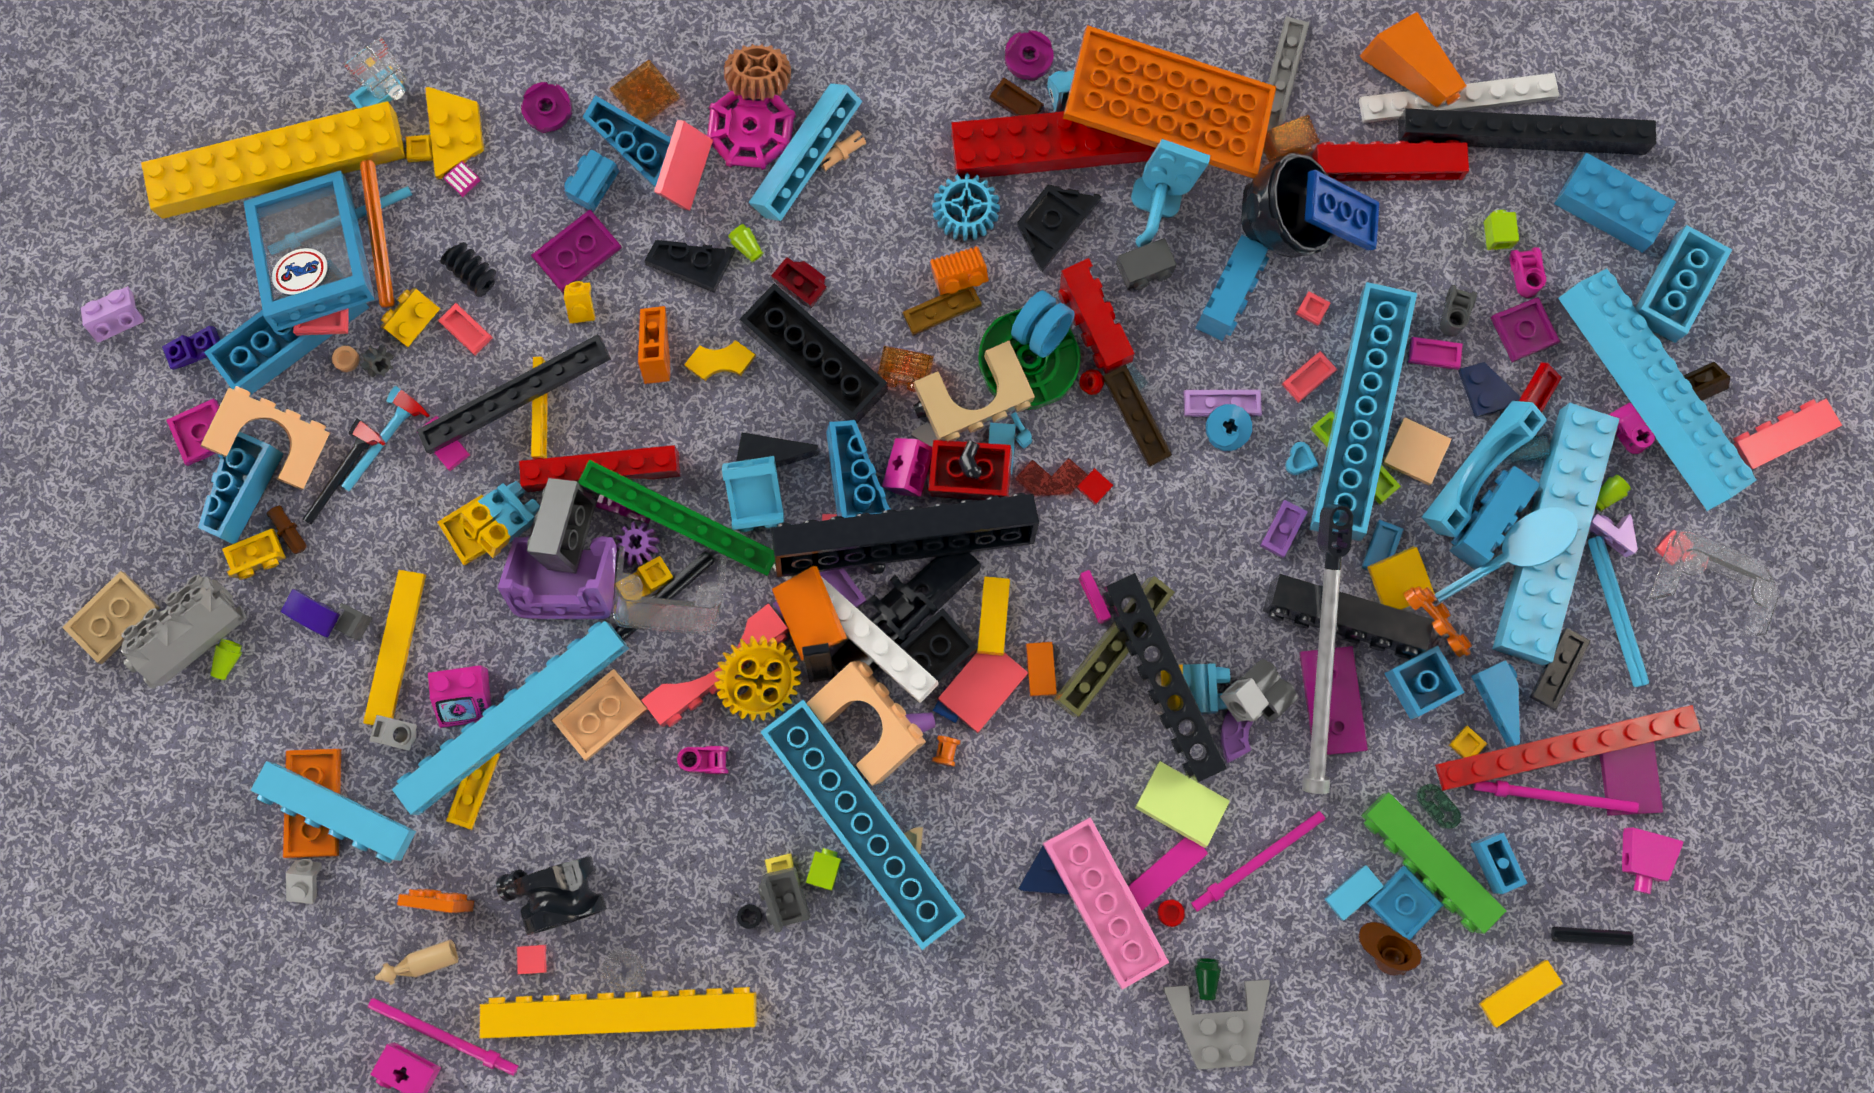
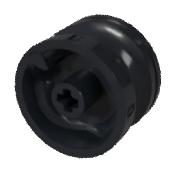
M584 857L558 864L512 881L515 893L529 898L527 904L521 908V917L526 935L550 930L607 910L603 893H594L588 886V878L596 871L595 866H593L592 857Z

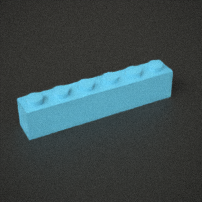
M830 84L748 202L766 219L777 221L783 219L862 103V100L847 85Z
M266 761L250 790L259 794L257 797L259 801L268 805H272L275 802L282 806V812L296 817L298 813L306 817L305 823L316 828H320L321 825L330 829L328 834L341 840L347 837L353 840L352 845L366 852L370 848L377 852V858L391 863L392 859L402 860L416 833L415 830L273 762Z

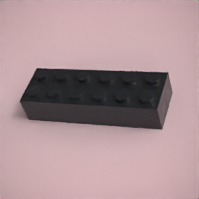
M775 283L739 319L742 329L846 421L855 420L857 424L888 392V383Z
M1279 574L1270 582L1263 612L1269 613L1268 617L1271 619L1283 621L1286 618L1293 620V625L1308 629L1309 626L1319 628L1320 631L1323 586ZM1339 591L1336 634L1345 636V641L1355 644L1363 641L1369 643L1371 649L1385 651V648L1395 651L1396 656L1410 659L1411 656L1414 657L1427 651L1434 619Z

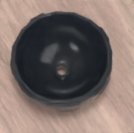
M1290 153L1272 160L1261 169L1252 182L1245 186L1243 191L1241 224L1244 233L1249 239L1263 244L1267 249L1274 251L1278 255L1290 258L1312 255L1323 251L1329 245V241L1334 234L1305 221L1308 172L1317 170L1328 176L1320 164L1310 156Z

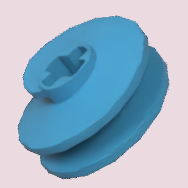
M1224 404L1214 409L1208 416L1205 426L1206 435L1210 443L1222 451H1234L1241 448L1249 440L1252 433V421L1249 414L1242 407L1235 404ZM1228 422H1231V427L1235 429V431L1232 430L1228 434L1226 433V428L1223 427V424L1226 425Z

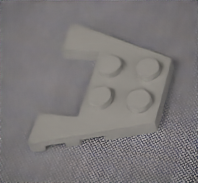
M1269 979L1244 981L1247 1009L1241 1011L1191 1014L1188 985L1163 987L1197 1069L1252 1066L1270 986Z

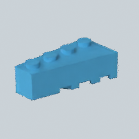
M1241 235L1195 327L1196 329L1223 341L1226 334L1232 335L1237 325V322L1233 320L1237 313L1242 315L1248 303V300L1244 298L1248 291L1253 292L1259 280L1255 278L1258 270L1263 272L1269 260V257L1265 256L1268 249L1263 244Z
M856 421L829 422L826 435L837 516L848 518L855 517L860 513L879 514L885 510H890L891 508H889L885 499L886 495L879 484L873 463L871 464Z
M239 431L227 457L218 454L220 462L217 472H213L211 479L213 487L211 494L207 495L198 528L231 544L237 543L284 453L270 444Z

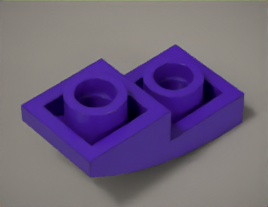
M209 325L190 337L182 335L165 344L162 348L170 369L182 368L207 358L204 352L219 342L220 337L216 327Z
M293 588L280 611L299 624L327 638L340 616L339 613L324 603L316 602L300 590Z

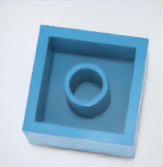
M1438 645L1384 673L1410 720L1465 693Z

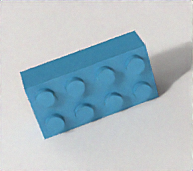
M1587 152L1575 165L1554 202L1558 207L1642 253L1654 243L1676 201Z

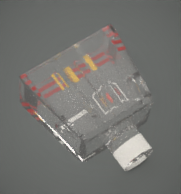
M381 36L343 64L350 76L377 99H382L389 94L393 100H398L405 93L400 84L406 80V76Z

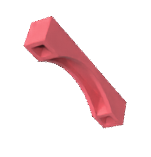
M768 603L747 620L741 639L746 644H749L751 636L759 642L761 636L764 635L767 643L773 637L778 645L788 638L786 634L789 630ZM751 660L744 661L742 663L741 669H745L744 666ZM718 667L706 676L690 682L661 684L644 697L642 702L659 725L662 727L666 725L672 727L682 719L680 714L688 708L692 711L703 703L701 698L709 692L713 695L721 690L717 689L714 685L715 682L721 680L716 678L714 673L722 671V669Z

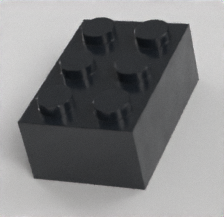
M943 608L899 645L900 648L932 675L939 684L975 654L978 649Z

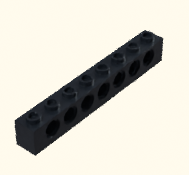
M1136 573L1105 586L1106 592L1102 594L1108 608L1113 607L1116 612L1115 624L1119 632L1124 631L1129 640L1125 642V645L1131 657L1136 655L1140 665L1136 667L1142 681L1147 680L1151 687L1148 694L1154 706L1157 704L1160 706L1163 713L1159 715L1164 728L1166 730L1170 728L1174 736L1170 741L1177 754L1182 753L1185 760L1182 767L1189 779L1193 777L1196 782H1200L1226 770L1227 767ZM1127 597L1131 598L1135 603V608L1131 613L1124 612L1121 607L1122 601ZM1137 622H1142L1146 626V633L1142 637H1137L1133 633V626ZM1153 646L1157 649L1158 655L1154 661L1149 662L1146 660L1144 652L1146 648ZM1164 670L1169 675V681L1167 684L1160 686L1156 682V675ZM1172 695H1177L1180 698V706L1175 710H1170L1167 705V701ZM1188 719L1192 724L1191 731L1187 734H1181L1179 724L1181 721ZM1200 744L1203 748V754L1199 758H1192L1190 755L1192 746Z

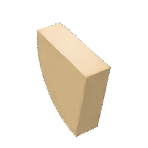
M923 827L913 828L904 833L918 854H921Z

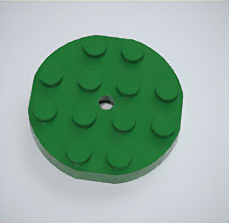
M1021 308L998 317L985 331L979 347L978 367L988 391L996 397V382L984 355L986 350L1010 341L1035 396L1033 402L1030 403L1031 407L1026 410H1036L1059 401L1070 391L1078 375L1081 355L1071 328L1057 348L1044 358L1032 352L1029 344L1023 345L1012 338V327L1022 310ZM1031 356L1034 362L1026 364L1024 358Z

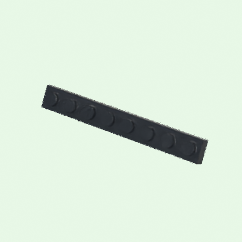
M597 334L417 429L425 451L432 454L611 360L602 338Z

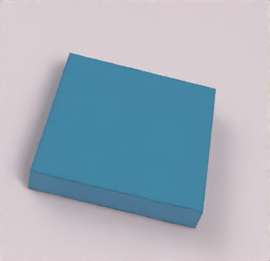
M1402 866L1384 887L1366 903L1390 928L1409 940L1443 906L1405 866Z

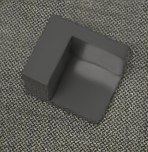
M341 603L339 608L343 609L344 612L334 629L360 641L372 617Z

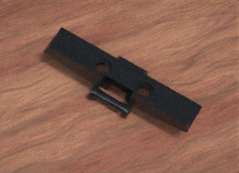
M970 553L938 556L907 584H903L894 575L889 580L894 588L887 595L879 600L874 594L869 599L870 603L877 610L869 620L878 628L881 624L887 623L889 630L886 632V635L898 646L907 639L906 636L929 614L933 616L980 571L981 563ZM922 587H927L929 589V593L926 595H924L922 592H916L918 589ZM850 639L832 656L833 667L838 672L854 661L865 662L873 672L879 667Z

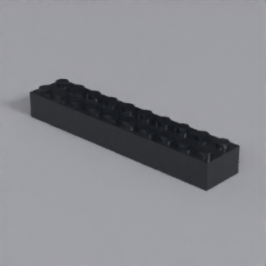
M1017 493L1011 497L1004 498L992 496L980 501L968 499L957 504L939 503L934 505V507L923 508L921 506H914L908 510L896 511L890 509L879 514L860 513L855 517L848 518L835 516L824 521L807 520L801 524L793 525L782 523L776 527H771L776 574L778 578L798 575L814 566H817L819 572L1030 545L1035 543L1039 518L1034 494Z

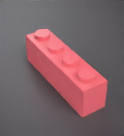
M1813 399L1799 406L1801 411L1794 414L1793 410H1790L1777 417L1779 422L1772 425L1771 421H1768L1756 427L1757 433L1751 436L1747 431L1733 438L1735 442L1733 445L1745 464L1753 470L1842 426L1828 400L1824 399L1816 403Z

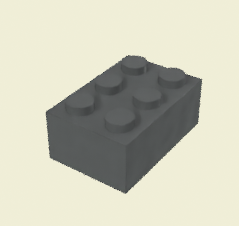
M548 478L547 485L542 491V502L539 511L535 514V525L532 535L528 538L527 552L547 570L577 573L597 503L577 481Z

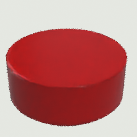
M1169 899L1159 905L1157 916L1165 926L1175 927L1184 920L1185 910L1180 902Z

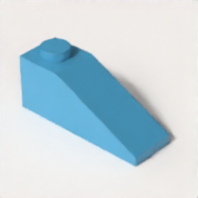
M1505 660L1471 677L1507 747L1520 744L1519 684L1516 680L1517 673L1514 667Z

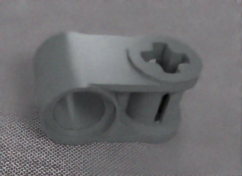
M1451 285L1445 299V307L1440 321V329L1445 335L1457 336L1466 327L1477 298V292L1472 291L1469 293L1457 289L1455 285ZM1450 318L1455 319L1458 325L1452 324Z

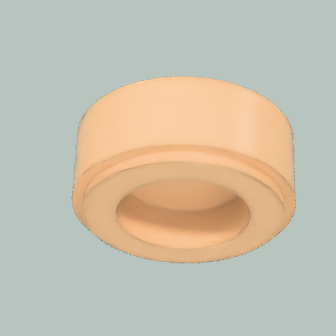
M341 346L332 355L334 366L342 372L353 371L360 361L359 354L350 346Z

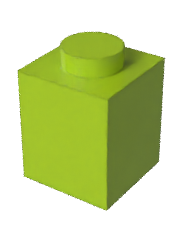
M1496 210L1491 212L1485 219L1484 230L1487 250L1512 249L1518 243L1519 234L1516 212Z
M823 848L821 853L815 851L806 883L833 890L842 859L837 858L838 852Z

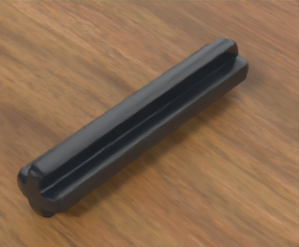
M1556 926L1551 929L1552 940L1559 942L1632 946L1634 942V936L1631 931Z

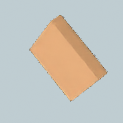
M1404 417L1382 464L1430 486L1451 442V438Z

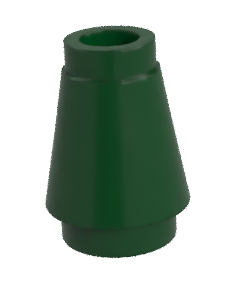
M1212 958L1197 959V965L1194 966L1199 998L1202 1000H1215L1221 973L1219 960Z

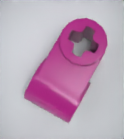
M1538 247L1522 252L1512 250L1509 260L1514 274L1516 289L1522 297L1532 298L1546 283L1541 250ZM1527 280L1532 281L1535 284V287L1529 285Z
M1627 403L1608 414L1620 418L1616 435L1628 452L1639 454L1653 444L1655 435L1632 403Z
M687 747L679 752L677 763L680 768L690 773L728 774V769H726V752L729 751V747ZM688 753H694L697 756V762L692 767H686L683 764V758Z

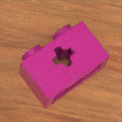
M895 438L882 487L897 495L921 497L932 458V447L918 439Z
M393 1042L386 1045L370 1075L377 1078L376 1083L388 1089L393 1087L401 1091L400 1093H428L441 1067ZM404 1068L407 1069V1070H406V1075L409 1076V1077L406 1078V1079H403V1078H402V1077H403V1073L400 1071V1070H402V1069H404Z

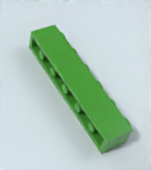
M1389 792L1383 793L1361 815L1366 820L1364 822L1366 828L1375 835L1379 833L1385 839L1383 842L1384 846L1393 854L1398 853L1404 859L1403 865L1411 873L1415 874L1417 872L1424 879L1422 884L1431 893L1437 892L1443 898L1441 903L1451 913L1456 911L1463 918L1461 924L1468 931L1485 934L1506 912L1491 894Z

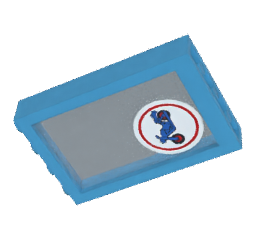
M341 170L243 201L263 315L275 332L375 300L351 188Z

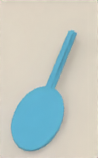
M1560 507L1544 508L1526 515L1507 532L1503 540V553L1435 593L1436 598L1439 602H1442L1508 562L1519 567H1533L1555 559L1567 550L1576 538L1578 532L1576 516L1571 511Z

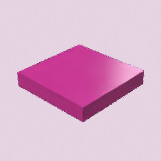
M214 398L167 419L182 459L187 466L216 454L201 447V443L219 409V404Z

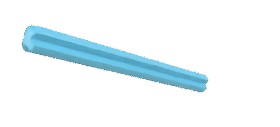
M1602 536L1590 538L1588 540L1589 548L1633 686L1649 684V679L1604 538Z

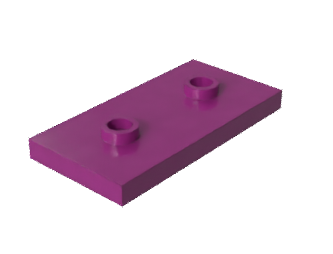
M1353 646L1335 648L1327 755L1368 751ZM1318 650L1299 652L1311 738Z

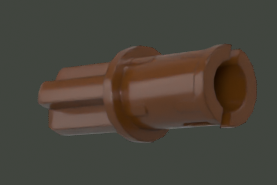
M281 505L271 508L266 513L278 530L277 535L284 539L292 553H302L307 548L306 543L296 530V523L290 521Z

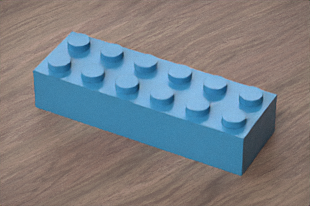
M330 260L327 262L328 267L324 279L316 287L344 279L346 276ZM283 294L282 296H280V297H279L278 299H276V300H279V299H282V298H285V297H288V296H292V295ZM367 303L348 308V323L370 308ZM261 310L204 353L231 389L234 390L235 386L249 391L250 395H252L333 334L296 336L293 333V326L275 332L264 318L263 310Z

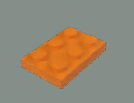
M409 889L408 894H399L397 905L458 913L472 912L475 901L467 900L468 894L441 893L440 890Z

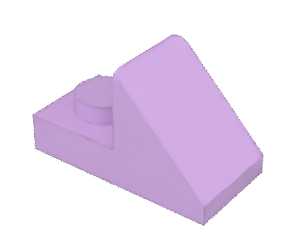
M1596 514L1592 517L1589 531L1596 536H1602L1606 544L1625 558L1638 550L1631 514L1621 518L1616 527L1613 525L1612 520L1604 515Z

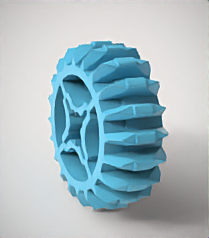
M968 173L965 174V179L962 180L957 174L955 182L948 178L946 186L940 185V193H935L934 195L936 202L932 204V209L936 211L933 213L934 219L939 220L937 226L939 228L945 227L944 233L946 235L953 231V239L955 240L959 237V234L963 235V241H967L968 235H972L973 240H976L977 232L985 236L987 233L986 228L990 230L994 228L993 222L998 221L997 212L1000 211V205L996 204L999 202L998 195H993L995 193L994 187L987 188V180L979 183L978 175L971 180ZM963 192L961 197L948 201L956 193ZM971 192L979 195L984 202L973 198ZM966 198L968 199L967 205H969L967 216H965V210L963 209ZM948 212H951L952 215L959 216L962 220V223L954 220L948 214ZM985 213L979 220L969 223L973 216Z

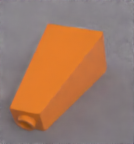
M1418 12L1377 34L1360 55L1363 61L1437 108L1444 103H1447L1449 106L1461 98L1459 93L1467 86Z

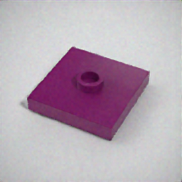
M1539 297L1490 317L1512 363L1561 342Z

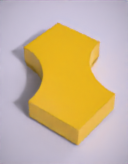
M735 340L729 346L718 350L707 349L699 345L684 365L691 372L706 381L709 377L719 372H733L742 376L756 358V355Z

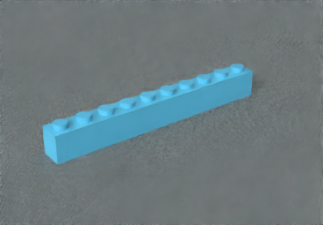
M606 621L595 623L588 629L589 634L581 640L578 638L572 641L567 646L568 650L561 656L556 655L548 660L546 663L547 667L538 673L536 671L525 679L526 683L519 689L514 688L503 697L505 700L498 706L493 705L482 713L484 717L479 721L467 724L461 730L462 734L455 740L453 738L447 740L440 746L441 751L436 755L424 758L418 764L419 768L412 774L408 772L397 780L398 785L392 790L410 815H420L463 779L471 775L472 772L481 767L626 652L629 647L611 624Z

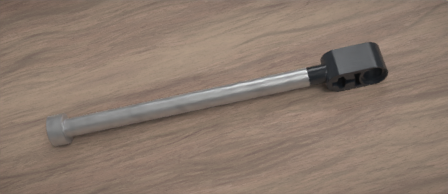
M1337 504L1324 506L1320 512L1318 547L1325 553L1309 775L1303 776L1302 785L1303 791L1314 794H1327L1330 789V778L1325 776L1341 559L1350 551L1352 541V511L1348 507ZM1336 511H1339L1340 518L1338 522L1334 523L1333 515Z

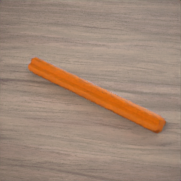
M372 160L360 162L375 277L379 304L387 308L394 306L395 302L375 163Z

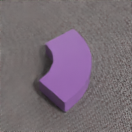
M1229 709L1221 727V747L1227 763L1251 751L1248 737L1249 729L1253 721L1249 722V720L1237 722Z

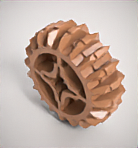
M752 43L750 47L742 45L741 50L734 49V53L728 55L724 65V79L729 90L734 91L735 96L741 95L743 100L751 98L752 101L755 99L764 101V98L773 100L774 95L780 96L782 91L787 90L791 80V65L786 54H782L780 49L774 50L772 45L764 47L763 43L760 46H755Z

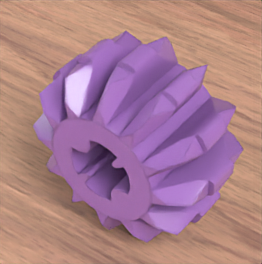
M632 522L631 530L623 526L621 529L625 533L624 536L616 535L615 537L618 541L622 542L616 545L617 551H622L619 554V558L621 560L627 558V563L631 566L635 561H637L639 566H642L644 564V557L648 561L653 560L649 553L656 554L659 552L655 546H652L660 542L658 537H653L656 531L653 528L647 530L646 523H642L638 528L637 524ZM636 539L642 545L638 549L632 543Z

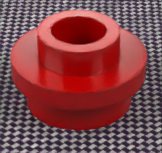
M1090 369L1081 375L1079 384L1081 389L1087 394L1096 395L1102 390L1104 379L1098 370Z

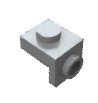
M309 859L295 860L286 872V901L313 904L316 901V875L322 869L321 862H314Z

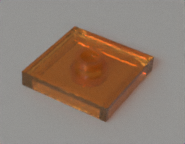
M649 59L610 88L613 95L628 113L644 123H648L680 99L679 94Z

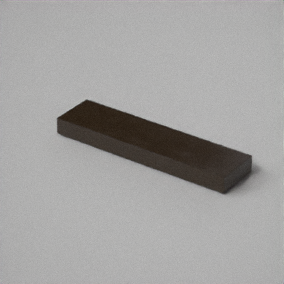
M1126 364L1103 375L1104 382L1148 467L1172 456Z

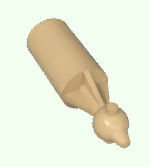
M450 939L410 953L396 967L384 963L383 969L375 976V980H383L392 985L395 983L394 979L397 975L418 977L456 964L459 959L455 944Z

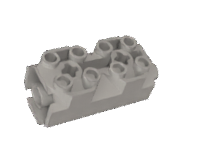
M199 574L194 575L178 592L174 591L167 596L165 603L168 606L165 610L158 611L156 608H153L144 615L139 623L135 626L131 625L124 630L122 638L125 640L121 644V652L126 659L123 662L131 672H139L143 676L144 682L150 688L162 687L247 619L246 614L241 606L235 609V604L232 601L233 596L217 580H211L208 576L201 577Z

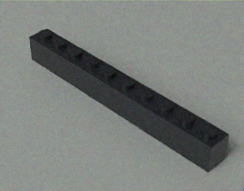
M1405 108L1398 120V141L1420 143L1430 140L1434 143H1444L1449 140H1457L1459 143H1467V147L1646 155L1656 145V120Z

